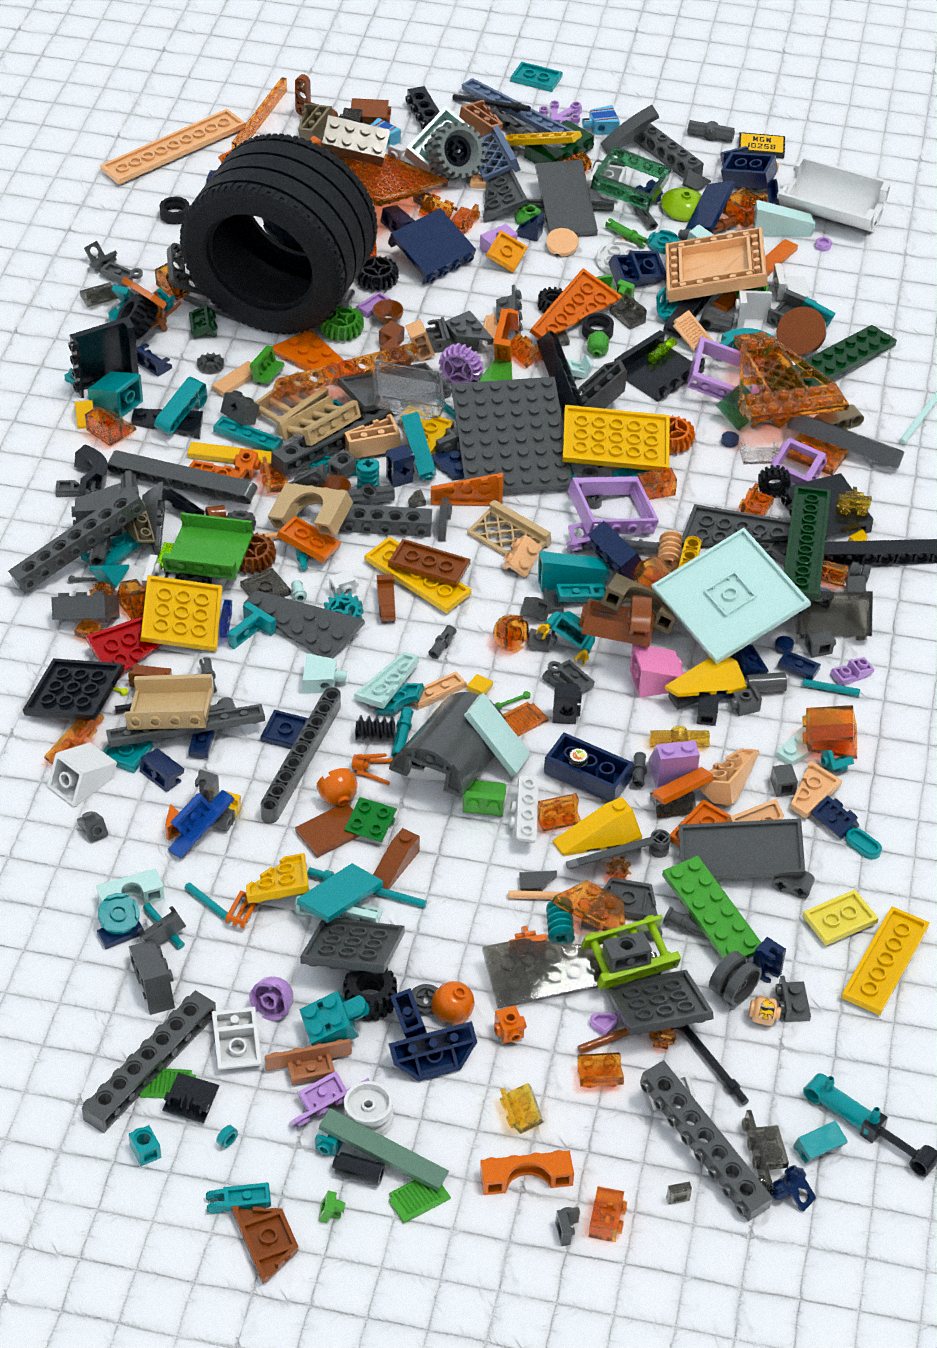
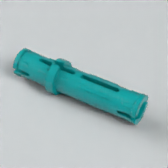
M409 707L401 709L400 719L396 724L397 733L391 752L393 758L407 743L408 733L412 728L411 720L414 711Z

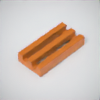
M240 890L225 917V922L229 923V921H232V925L237 926V924H240V928L244 929L258 903H251L244 918L241 919L249 903L246 892ZM245 897L246 899L236 917L233 916L240 901Z

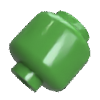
M595 331L590 334L587 341V351L594 357L605 355L609 349V337L602 331Z

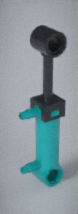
M817 1073L803 1088V1093L810 1102L814 1104L821 1103L861 1130L860 1136L872 1144L881 1136L911 1156L912 1159L909 1161V1165L916 1174L926 1177L937 1165V1150L929 1145H923L920 1149L916 1150L885 1129L888 1117L880 1112V1108L874 1107L870 1111L834 1086V1077H827L822 1073Z

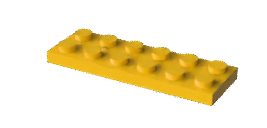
M388 537L364 555L366 562L385 574H393L395 581L446 614L471 595L472 589L459 582L457 587H453L388 567V561L399 545V542L391 537Z
M891 906L845 987L841 999L881 1015L926 934L930 922Z

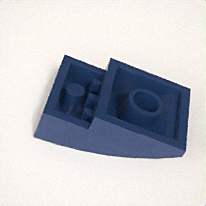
M630 251L627 255H613L608 262L616 286L620 279L634 284L635 288L666 280V270L658 251Z

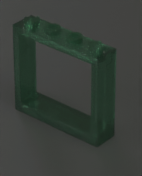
M613 145L593 175L590 188L649 211L668 182L671 167ZM614 161L656 177L659 180L652 191L647 193L606 177L603 174L610 163Z

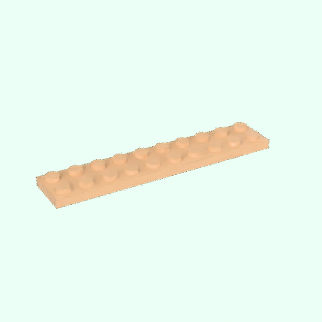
M225 109L100 165L101 171L120 185L246 128V123L230 110Z

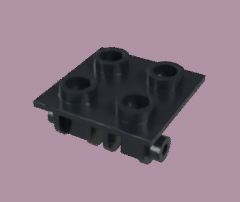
M178 1073L170 1093L166 1092L164 1100L166 1102L162 1111L205 1123L220 1085Z

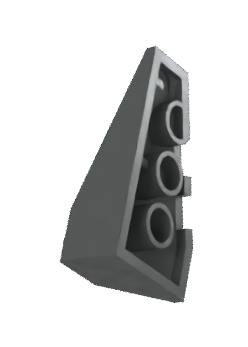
M159 482L142 495V501L145 503L156 541L151 543L155 555H158V559L161 556L165 517L163 482Z

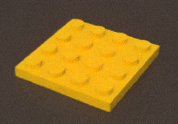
M148 575L140 641L216 652L222 586Z

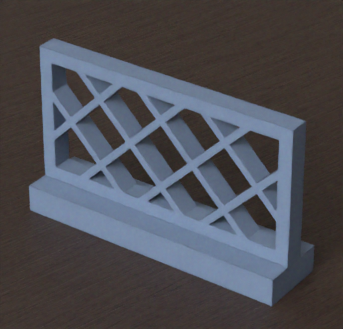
M499 125L493 127L494 132L479 138H483L484 143H481V146L488 147L487 150L482 152L485 155V159L480 161L481 163H488L486 166L482 165V167L478 168L484 181L511 169L514 172L521 170L517 158Z

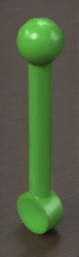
M525 691L523 692V695L512 698L502 703L497 702L495 703V705L500 710L502 706H505L507 704L513 703L523 698L529 699L531 693Z

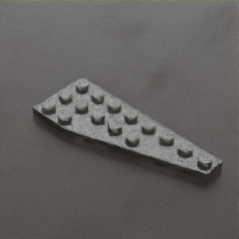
M526 938L483 946L482 952L497 1008L599 988L597 981L602 971L592 948L582 950V944H558L544 940L539 942ZM652 952V959L656 958V952ZM662 972L650 976L661 975Z

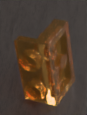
M475 204L472 209L460 207L451 219L463 234L471 229L473 223L479 219V205Z
M755 483L752 488L748 489L746 498L741 500L739 509H741V512L765 516L774 503V497L759 492V484Z
M576 793L538 801L537 819L542 831L572 826L581 821L578 814L579 798Z

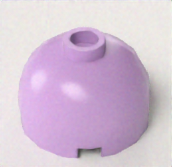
M276 976L264 977L254 985L249 994L252 1007H255L256 1012L259 1011L264 1014L262 1016L264 1019L271 1021L283 1018L289 1012L294 1002L291 986L287 981Z

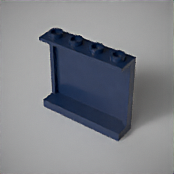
M441 208L392 232L388 240L390 247L392 248L397 245L424 276L423 285L435 281L441 275L445 276L449 271L456 270L465 263H470L474 259L476 248Z

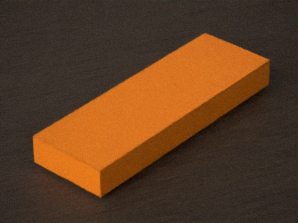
M700 767L652 791L653 798L665 805L713 781V774Z

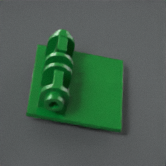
M359 797L344 831L383 842L389 826H393L395 823L394 815L397 808Z

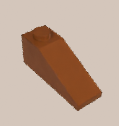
M402 828L391 841L373 874L383 880V887L381 888L389 890L420 852L419 835Z

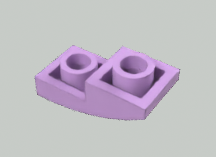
M865 657L849 660L847 666L832 668L830 675L838 685L844 686L867 677L875 669Z

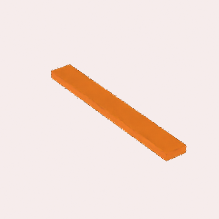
M784 239L765 256L767 276L774 271L775 263L782 264L798 250L797 244ZM735 291L723 293L714 301L713 306L728 312L735 306L737 299Z

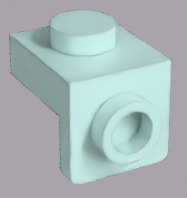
M585 355L581 362L566 359L572 376L586 379L593 367L589 356Z

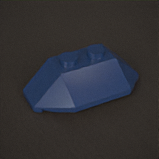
M470 1021L392 1042L388 1045L394 1066L417 1081L461 1070L476 1046L477 1038L473 1023Z

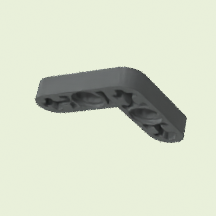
M172 243L167 248L170 284L177 289L206 296L197 287V283L192 280L193 277L185 273L181 245ZM173 262L178 264L179 269L174 266ZM189 281H192L195 287L191 286Z

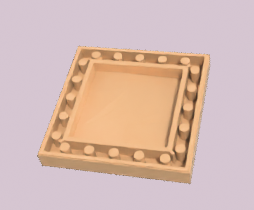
M762 227L665 244L667 295L669 302L768 286Z

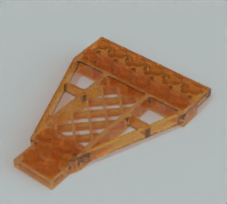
M766 332L734 335L733 341L739 350L740 357L737 407L742 416L748 417L750 422L848 410L849 403L837 384L775 337H769ZM792 362H794L803 370H797ZM743 365L746 367L750 377H743ZM814 377L823 385L808 387L802 378ZM756 384L760 393L744 395L743 386Z

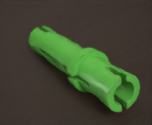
M611 218L608 219L611 223L606 221V228L627 238L629 242H634L642 248L646 246L643 243H648V239L639 235L636 230H630Z

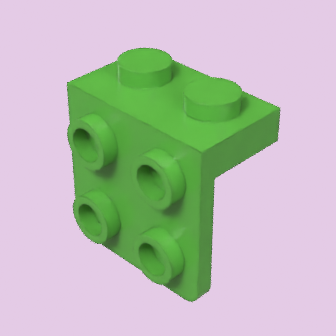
M475 780L463 796V812L503 816L506 784Z

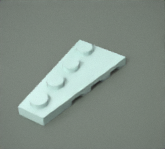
M403 652L355 692V699L384 709L419 664L418 656Z
M820 708L776 752V757L793 766L811 756L812 752L825 748V745L831 741L834 743L840 739V736L848 735L852 732L853 727Z

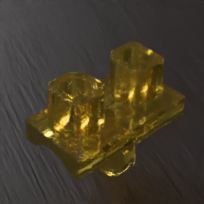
M853 486L852 491H846L845 494L839 493L837 507H839L840 514H850V508H857V515L866 516L871 505L872 496H864V492H857L856 486Z

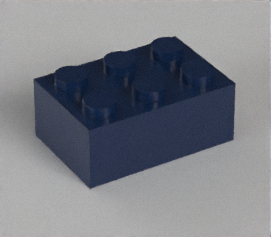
M731 152L721 169L723 182L734 181L735 187L768 189L778 171L776 155Z
M605 521L588 534L591 540L589 544L595 550V554L598 558H603L606 561V565L612 571L615 569L618 574L633 581H636L647 571L638 553Z

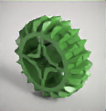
M338 305L333 314L319 325L322 335H325L326 338H331V341H352V338H357L358 335H361L364 328V318L361 312L357 311V308L352 309L349 306L345 309Z

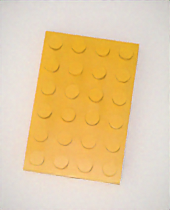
M565 405L562 462L668 472L670 415Z

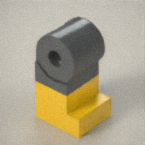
M226 791L235 800L211 826L228 831L242 807L241 795Z

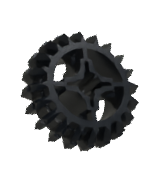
M373 255V257H369L357 275L356 281L358 285H361V288L371 289L373 292L375 290H379V292L381 290L386 291L387 288H392L393 285H396L399 278V269L396 262H393L392 259H387V256L375 257Z

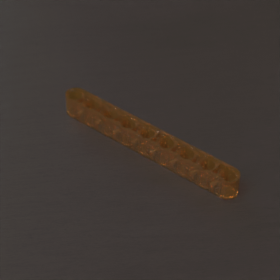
M408 343L281 377L275 381L272 392L275 397L284 398L318 389L322 386L336 384L340 377L410 364L418 356L419 348L413 343ZM406 351H411L413 356L408 355ZM391 355L396 356L398 360H393ZM374 360H380L382 364H377ZM358 364H363L366 368L362 369ZM342 368H347L350 373H345ZM330 372L334 377H328L326 373ZM310 377H315L318 381L314 382ZM294 381L300 382L301 386H296ZM281 385L285 390H279L277 386Z

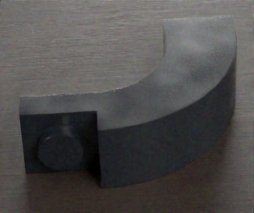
M85 444L75 452L74 467L87 472L80 479L79 494L87 495L95 488L103 489L106 485L108 463L104 455L95 448Z

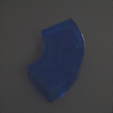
M225 599L222 607L220 637L223 638L228 637L232 618L233 601L230 599Z

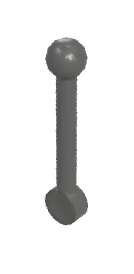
M72 575L68 577V581L71 583L75 581H98L95 577H74Z

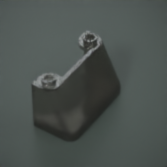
M820 591L819 600H809L811 605L795 615V635H799V639H806L808 631L817 633L830 630L834 636L855 637V640L866 641L867 637L872 636L873 591L857 593L856 591Z

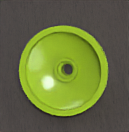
M674 188L664 193L661 199V207L668 216L679 221L689 222L702 195L690 188Z

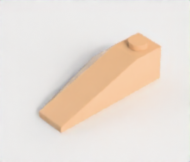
M740 748L728 755L726 761L722 763L716 762L713 764V768L709 770L713 774L714 780L698 789L714 804H721L722 806L733 805L740 797L759 755V750Z

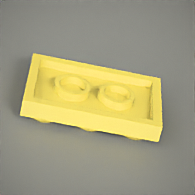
M855 889L803 911L802 916L825 946L878 923L876 914Z

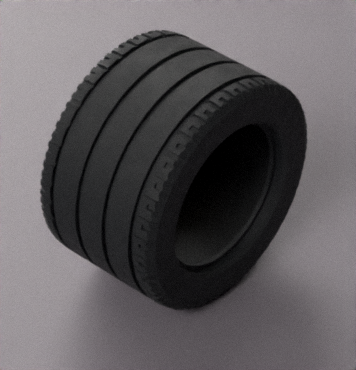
M269 133L257 135L236 146L226 156L192 202L183 218L180 229L182 257L190 276L193 277L192 280L197 283L196 285L201 289L200 291L205 293L206 297L211 300L210 302L217 305V308L222 309V312L235 318L234 320H239L244 325L247 324L249 327H254L257 330L261 329L264 332L296 334L308 331L322 324L333 314L371 255L377 239V214L373 201L370 199V194L367 193V188L363 186V182L359 180L358 175H355L354 171L349 168L350 166L344 164L342 159H339L336 154L333 155L330 150L327 151L325 147H320L317 143H312L311 140H305L302 137L298 138V136L292 137L289 134L284 135L280 133L278 135L273 133L271 135ZM254 216L269 220L283 228L301 245L305 253L290 249L274 240L262 229Z

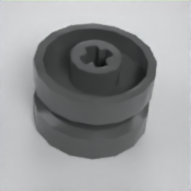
M733 951L723 958L712 973L709 980V988L717 995H723L724 1000L732 1006H738L754 991L761 978L762 970L753 962L747 963L746 957L738 951Z

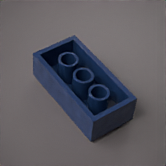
M563 732L545 757L544 773L611 802L619 798L631 781L634 763ZM574 749H582L587 753V758L584 761L578 762L574 761L570 754Z

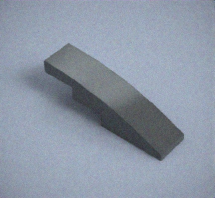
M650 105L623 122L600 143L606 154L608 155L635 141L634 136L647 130L646 125L659 119V114L653 105Z

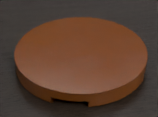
M797 307L788 311L780 319L776 330L780 346L784 351L794 356L815 352L823 344L827 334L824 318L817 310L810 307Z

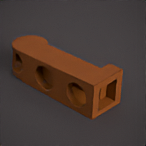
M377 575V597L381 622L396 621L394 575Z

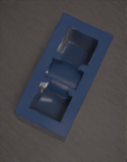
M406 445L386 450V477L394 488L413 482V474H415L413 461H415V456Z

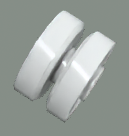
M364 1081L353 1085L347 1091L344 1098V1116L382 1136L390 1129L393 1122V1100L388 1088L381 1083Z

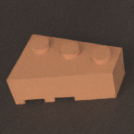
M484 100L461 106L459 117L468 123L469 126L475 127L474 132L478 131L481 134L478 137L481 138L494 132L493 127L499 125L502 131L503 123L495 114L491 113L490 107L485 106Z

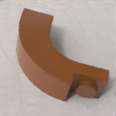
M631 596L627 617H630L628 635L648 637L652 612L651 597Z

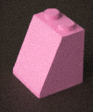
M632 644L630 672L639 697L668 694L669 691L665 690V685L686 673L682 670L681 658L677 657L676 651Z

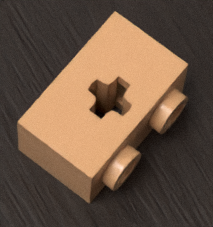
M421 319L405 325L419 362L435 356Z

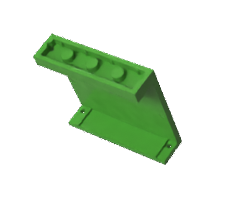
M181 512L182 526L170 553H164L162 556L164 571L236 580L254 535L252 521Z

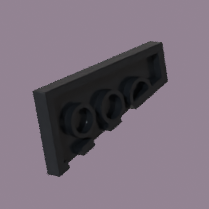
M134 408L132 425L154 429L155 419L162 409ZM190 411L175 432H179V435L182 436L187 434L194 435V438L200 439L203 411Z

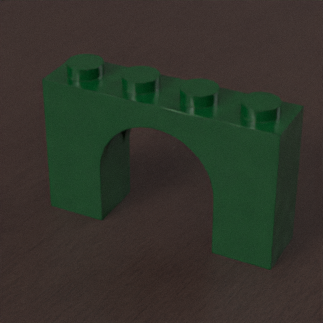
M565 120L561 124L574 131H581V138L574 143L566 144L567 146L563 148H554L546 144L525 145L524 158L534 164L575 160L593 149L594 135Z

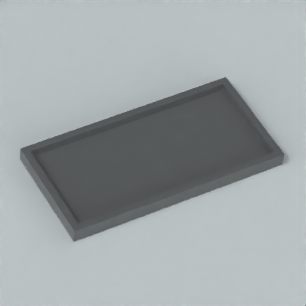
M582 160L535 163L548 232L550 233L558 228H566L573 231L577 236L597 235L598 229Z
M426 363L340 377L337 382L352 400L358 402V406L363 412L436 399L437 397L451 396L452 389Z
M801 818L679 825L680 863L698 855L716 880L805 876Z

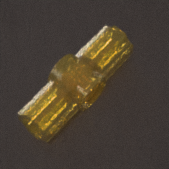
M675 726L671 730H650V747H655L657 744L692 740L696 741L697 747H709L710 745L709 730H687L684 726Z

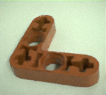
M305 74L299 75L295 80V109L302 116L304 103L315 104L311 102V82ZM300 92L304 93L306 98H303ZM332 109L333 116L338 117V113Z

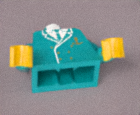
M570 611L564 613L554 612L544 624L539 625L536 631V635L538 632L543 633L544 635L541 639H545L550 629H552L580 648L581 651L576 655L574 661L576 662L578 658L581 659V666L589 659L588 654L595 643V636L581 634L582 628L579 627L580 618Z

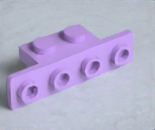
M337 1071L297 1092L307 1112L289 1122L291 1127L295 1124H298L300 1127L311 1121L309 1118L311 1115L316 1113L317 1116H320L329 1110V1105L335 1103L338 1106L344 1102L345 1095L349 1089L345 1088Z

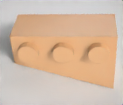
M392 414L386 415V419L381 421L378 419L374 420L373 424L365 427L362 425L345 432V450L356 459L384 454L386 450L401 446L400 431Z

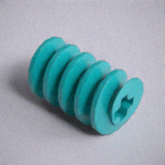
M362 459L357 463V489H361L364 484H372L375 487L379 486V462L377 460Z
M566 898L554 899L546 906L548 939L555 945H569L575 940L572 903Z

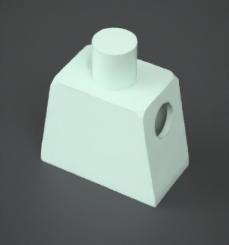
M313 654L306 655L302 679L303 693H323L325 689L335 687V682H347V671L337 670V661L335 659Z

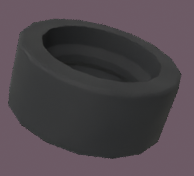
M177 196L165 198L159 205L160 218L168 224H181L190 207L189 202ZM171 209H180L181 211L171 212V211H168V210H171Z
M591 313L583 319L582 334L587 340L589 335L595 331L604 332L609 337V340L613 336L614 321L610 316L603 313ZM591 326H603L605 329L596 330L591 328Z

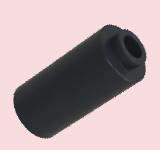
M341 1152L339 1156L335 1155L332 1168L335 1169V1174L379 1186L384 1175L385 1164Z

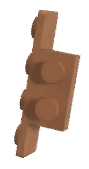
M339 1039L335 1042L315 1044L310 1047L294 1048L289 1051L273 1052L265 1055L266 1071L288 1067L292 1085L320 1080L335 1072L332 1058L352 1054L351 1039Z

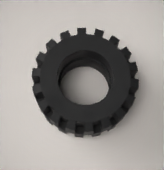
M138 293L126 301L119 311L116 320L128 317L135 326L137 340L149 331L150 326L153 325L158 313V307L155 303Z
M388 967L384 973L379 974L351 970L350 973L346 974L343 982V998L345 1001H348L360 995L365 999L370 1007L369 1014L362 1017L365 1018V1021H370V1019L377 1021L379 1017L385 1018L387 1013H392L394 1005L390 996L397 993V980L394 977V973L391 970L388 971ZM372 989L378 992L375 994H365L362 991Z

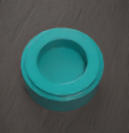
M227 1125L218 1134L216 1142L223 1148L229 1147L236 1140L238 1130L232 1125Z

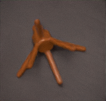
M179 301L165 315L164 309L157 305L158 313L155 323L150 326V329L160 326L161 331H166L168 329L166 318L181 305V302Z

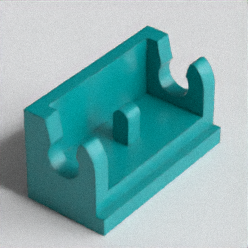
M835 1120L798 1137L793 1147L797 1150L804 1163H807L817 1156L847 1144L848 1140Z

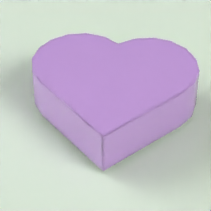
M597 1012L590 1017V1026L602 1036L611 1033L618 1025V1016L613 1012L605 1014Z

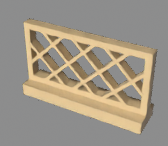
M496 500L489 504L490 508L467 530L468 535L503 556H506L511 551L503 549V546L511 545L515 540L514 534L518 533L527 535L539 543L542 549L544 547L548 548L552 544L551 532ZM490 516H493L497 519V521L486 523V520ZM508 525L511 527V530L500 531V526ZM498 526V531H487V527ZM479 528H485L486 533L478 534L475 531ZM512 534V540L502 541L501 536ZM499 536L500 541L491 542L488 537Z

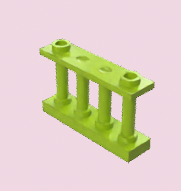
M662 914L658 916L649 915L641 921L600 933L592 932L584 937L581 945L582 950L592 948L602 971L597 981L600 991L678 967L681 960L679 952L671 953L667 951L658 931L663 919ZM650 931L660 956L651 958V964L610 973L600 947L603 944V940L631 933Z

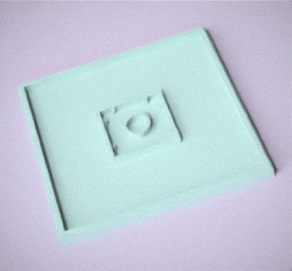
M745 528L732 534L651 585L653 591L716 665L811 605L809 599Z

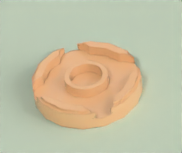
M558 228L552 230L547 235L546 246L552 254L555 255L556 253L564 257L575 253L579 240L573 231L566 228Z

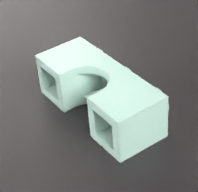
M156 868L96 885L99 903L108 895L114 893L139 896L144 904L165 900L164 886Z

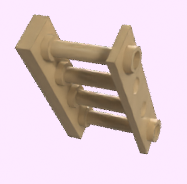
M297 371L255 401V403L260 405L257 417L262 414L276 422L277 434L282 436L279 424L329 396L328 388L322 386L317 391L310 389L300 383V372ZM298 389L309 395V397L303 400L291 392ZM286 397L298 405L290 408L280 402V400ZM275 406L286 414L279 417L268 409Z
M327 396L280 423L279 427L283 440L286 441L296 434L304 435L306 445L312 446L360 418L361 414L356 400H351L343 406L333 405L332 397Z

